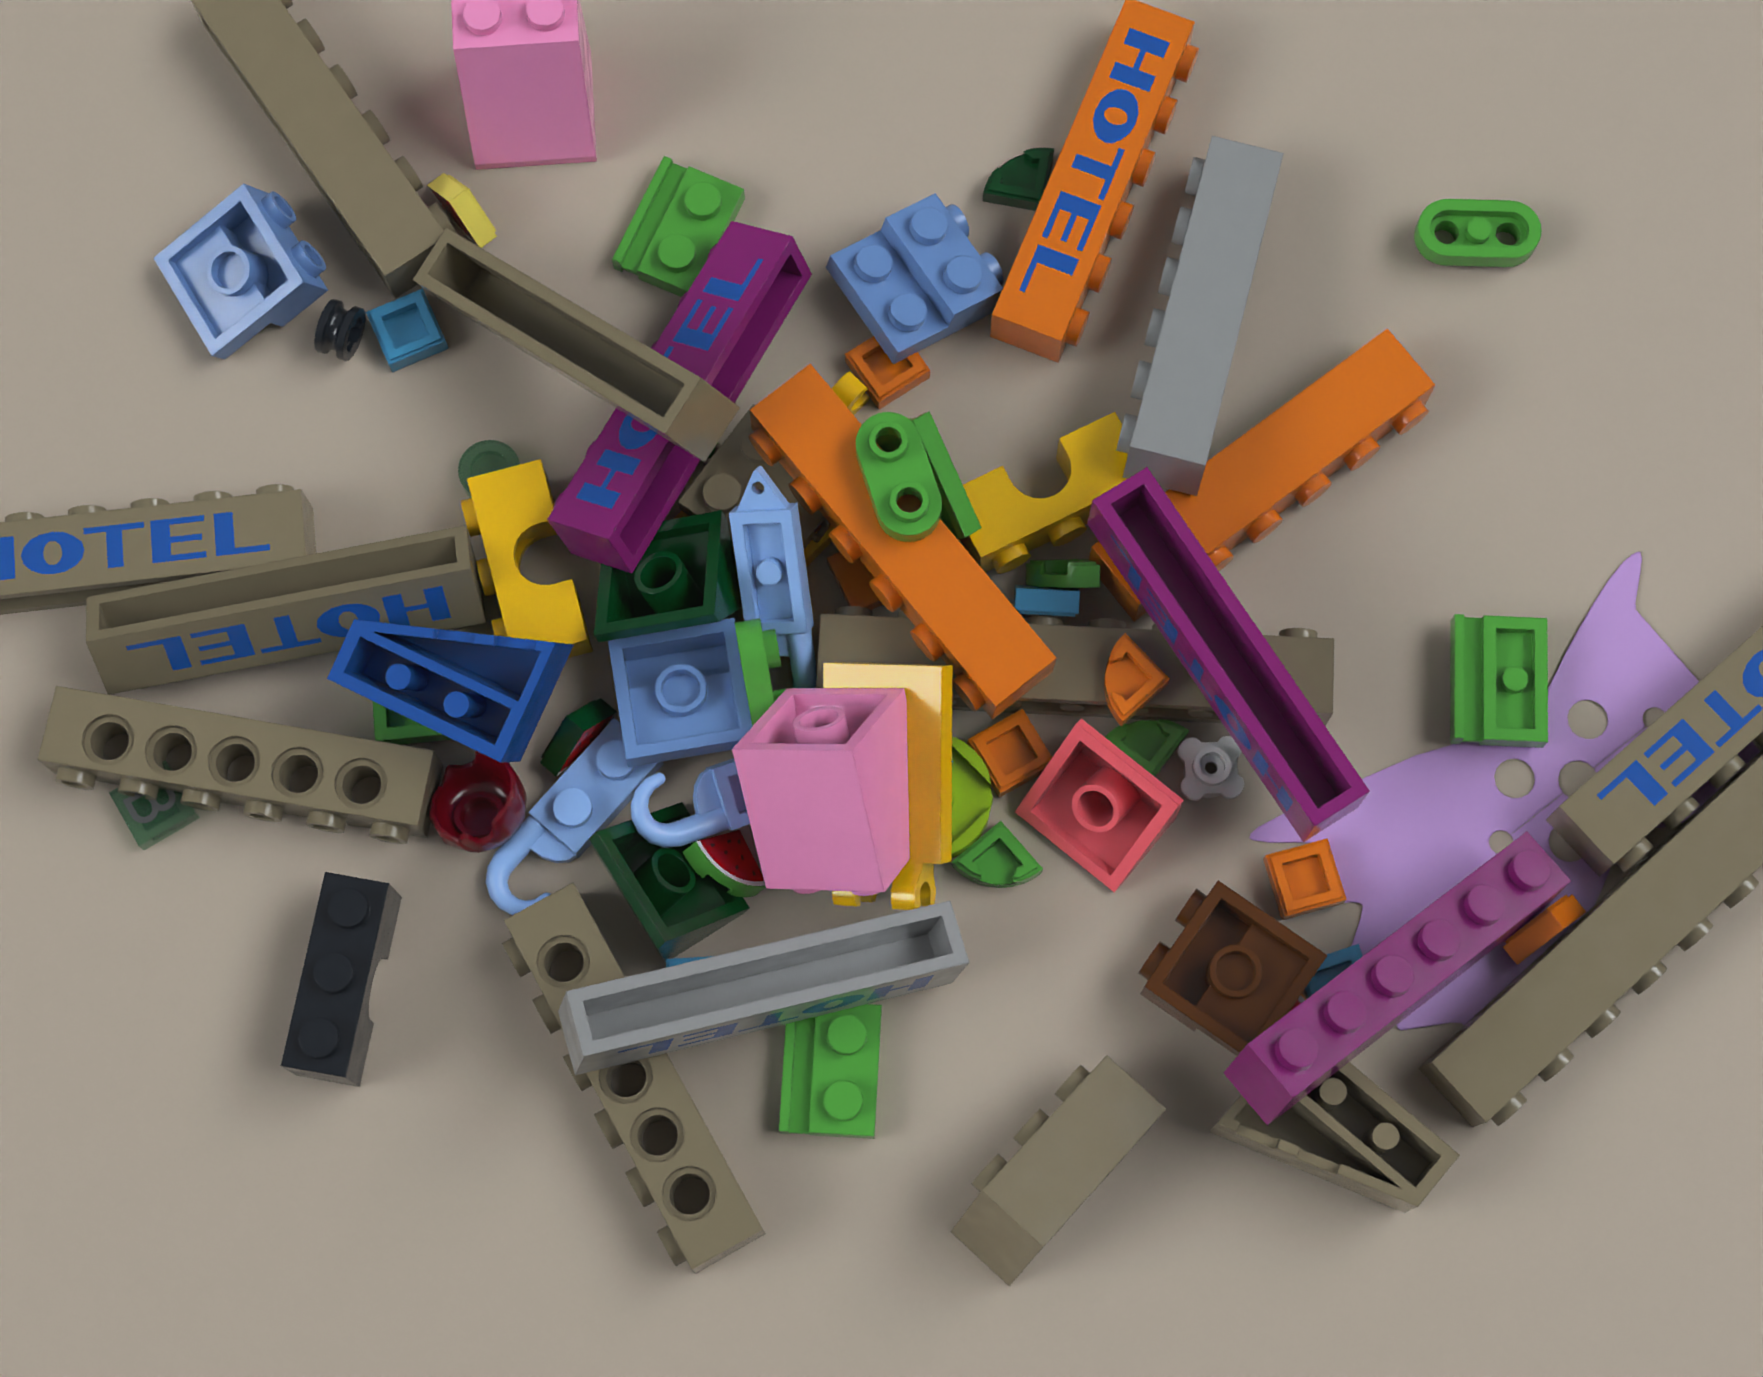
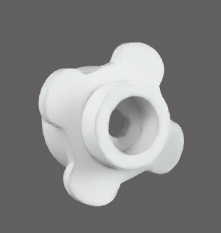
M1223 736L1218 742H1200L1197 738L1191 737L1181 743L1178 749V756L1184 762V779L1180 784V789L1186 798L1197 801L1202 797L1214 798L1222 795L1226 799H1233L1240 795L1244 788V780L1238 775L1237 758L1242 751L1231 736ZM1207 763H1214L1217 766V771L1210 774L1206 772L1205 765Z

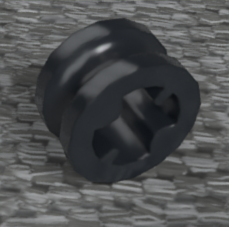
M331 299L322 311L317 324L314 339L316 351L326 354L330 350H335L338 359L349 361L358 349L363 336L366 322L365 310L354 306L348 311L344 309L342 301Z

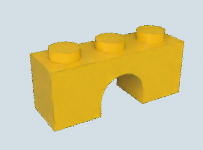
M1116 412L1059 438L1056 460L1067 479V484L1060 492L1053 496L1033 498L1021 493L1011 482L1003 465L963 484L982 528L960 540L964 548L985 573L994 568L998 574L1011 571L1031 557L1029 551L1050 541L1054 547L1067 544L1087 530L1085 524L1088 522L1092 500L1127 479L1123 478L1128 453L1116 451L1122 423Z
M541 459L467 478L472 498L461 500L463 515L470 537L482 536L487 557L476 560L480 581L486 597L497 595L502 614L501 618L491 620L494 635L574 644L568 658L593 652L579 595L573 580L540 585L527 580L521 574V560L528 547L540 539L557 535L547 520L555 504Z

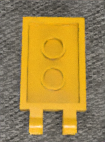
M864 662L823 663V688H904L907 699L910 859L893 880L891 905L892 909L912 910L920 908V906L933 905L936 897L934 864L952 862L953 665ZM832 891L833 904L857 907L861 905V902L872 903L876 901L877 894L858 896L851 891Z

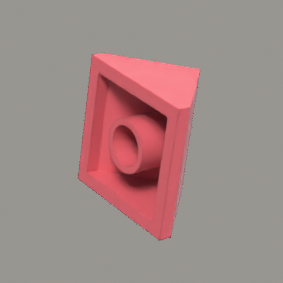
M1081 718L1015 810V813L1110 890L1115 892L1174 822L1184 800Z

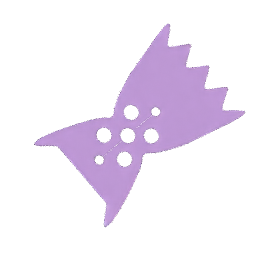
M1636 552L1623 561L1607 581L1569 645L1548 688V743L1543 748L1479 745V743L1474 742L1452 744L1415 755L1363 778L1362 780L1370 792L1359 807L1305 842L1301 840L1284 814L1259 826L1250 834L1249 838L1251 840L1269 843H1312L1328 838L1347 900L1345 903H1360L1362 905L1361 918L1351 946L1359 944L1363 956L1494 857L1497 853L1491 849L1489 839L1496 831L1508 832L1512 836L1513 841L1527 831L1571 880L1542 912L1566 894L1567 896L1573 894L1586 912L1595 905L1610 868L1599 877L1582 858L1573 862L1560 860L1553 854L1549 846V836L1554 828L1546 819L1569 798L1562 792L1559 786L1558 777L1560 770L1564 765L1572 761H1582L1588 763L1597 773L1647 729L1643 723V714L1647 709L1656 707L1665 713L1699 682L1636 610L1635 602L1642 563L1641 552ZM1590 700L1597 702L1603 707L1607 714L1608 723L1602 735L1594 739H1585L1572 732L1568 725L1567 717L1571 707L1579 701ZM1751 741L1738 755L1747 764L1760 750ZM1508 759L1524 761L1531 767L1534 773L1535 782L1533 789L1521 798L1505 796L1495 784L1494 775L1496 768ZM1707 781L1691 796L1701 807L1720 788L1716 789ZM1697 807V808H1696L1689 816H1687L1681 823H1683L1685 820H1687L1699 807ZM1661 822L1655 828H1664L1667 826L1663 822ZM1577 920L1518 965L1503 948L1506 945L1505 941H1503L1398 1023L1397 1028L1399 1030H1408L1446 1023H1462L1465 1025Z

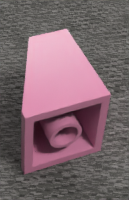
M451 0L453 51L476 170L596 162L591 49L580 0Z
M787 688L732 749L765 886L767 889H793L794 892L799 894H811L821 890L851 891L858 896H869L885 892L910 859L907 699L904 688Z

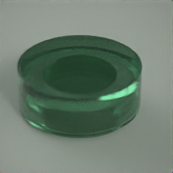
M496 440L480 441L470 446L463 453L458 466L459 479L466 494L472 498L467 478L520 465V461L515 451L507 444Z

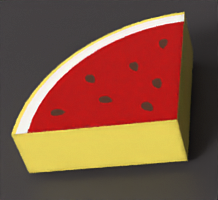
M442 173L427 185L447 214L475 245L482 248L497 237L495 234L496 229L470 189L450 174Z

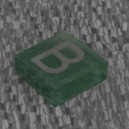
M166 760L162 762L164 770L173 771ZM118 788L109 792L138 846L143 850L148 849L200 818L195 808L180 803L182 792L159 789L156 800L145 799V795L135 793L134 797L120 794Z

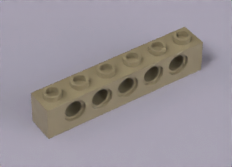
M56 686L37 759L56 774V782L73 788L93 790L96 781L119 785L118 792L129 797H134L135 793L144 796L138 799L156 800L158 792L167 793L166 790L174 791L175 795L182 796L181 804L195 809L219 811L220 803L243 806L244 815L268 822H281L283 813L307 817V826L332 833H344L346 824L370 828V837L395 844H407L409 835L428 838L431 824L429 819L431 797L437 787H439L443 764L434 750ZM128 734L129 744L126 751L116 759L105 760L104 748L107 742L114 736ZM180 745H191L192 754L189 762L179 770H166L165 762L170 751ZM246 755L254 756V769L247 778L237 782L228 781V769L235 759ZM306 766H313L318 769L317 780L309 790L300 793L290 791V779L298 769ZM367 777L381 779V789L375 799L363 804L352 802L353 788L360 780Z
M574 883L563 887L504 920L512 938L503 942L502 945L520 977L532 972L543 993L532 1001L550 1034L562 1028L558 1010L566 991L625 977ZM566 951L580 953L583 956L584 965L576 978L567 982H560L551 978L550 968L556 956ZM667 1053L579 1075L574 1074L570 1055L563 1056L580 1090L584 1091L593 1086L601 1100L604 1109L595 1113L594 1116L612 1149L624 1143L636 1167L625 1173L643 1207L645 1208L656 1202L667 1225L659 1229L657 1233L675 1266L687 1261L691 1269L698 1273L766 1234ZM625 1064H637L643 1067L646 1072V1082L641 1091L630 1097H622L613 1093L611 1081L615 1071ZM657 1121H668L674 1124L678 1132L675 1146L663 1155L647 1153L642 1144L646 1128ZM691 1178L706 1182L709 1187L710 1197L704 1209L695 1214L679 1212L674 1205L673 1199L677 1186Z

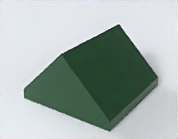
M719 510L663 521L633 573L601 564L594 637L598 642L719 622L742 608L735 554L727 517L723 511Z
M683 802L650 813L656 821L666 824L691 816ZM632 820L597 831L589 838L599 859L665 963L666 959H673L743 915L750 908L743 897H736L727 893L730 888L720 884L710 875L702 878L695 872L683 854V851L694 842L670 848L651 844L637 832Z

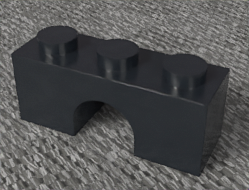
M329 872L324 874L281 1062L283 1068L296 1076L360 1087L374 1025L369 1018V999L372 982L380 959L388 960L402 899L389 883Z

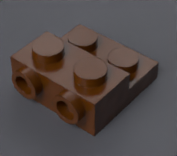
M1218 880L1208 895L1196 889L1182 908L1175 921L1185 928L1172 947L1169 948L1160 941L1138 972V974L1148 980L1140 994L1192 1031H1195L1197 1028L1238 1056L1249 1042L1289 1013L1328 955Z

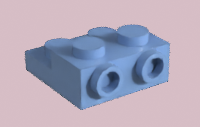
M243 183L154 257L159 269L213 357L225 360L270 323L281 327L285 326L328 291L319 276L326 270L323 258L311 244L304 240L300 242L297 240L289 227L296 221V215L287 201L274 191L268 193Z
M936 193L886 217L880 231L830 255L826 265L828 272L893 364L992 314L1003 289L1001 286L1003 284V272L998 261L988 252L979 255L967 238L969 226L963 212L954 204L945 207Z
M734 618L608 641L628 767L732 750L751 729L752 721Z

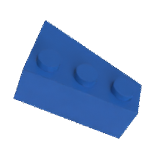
M354 619L327 679L498 762H520L574 644Z

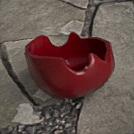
M475 751L473 761L463 765L449 764L446 767L441 785L437 787L431 797L429 819L445 844L468 852H486L506 843L521 827L525 819L526 791L510 762L501 763Z

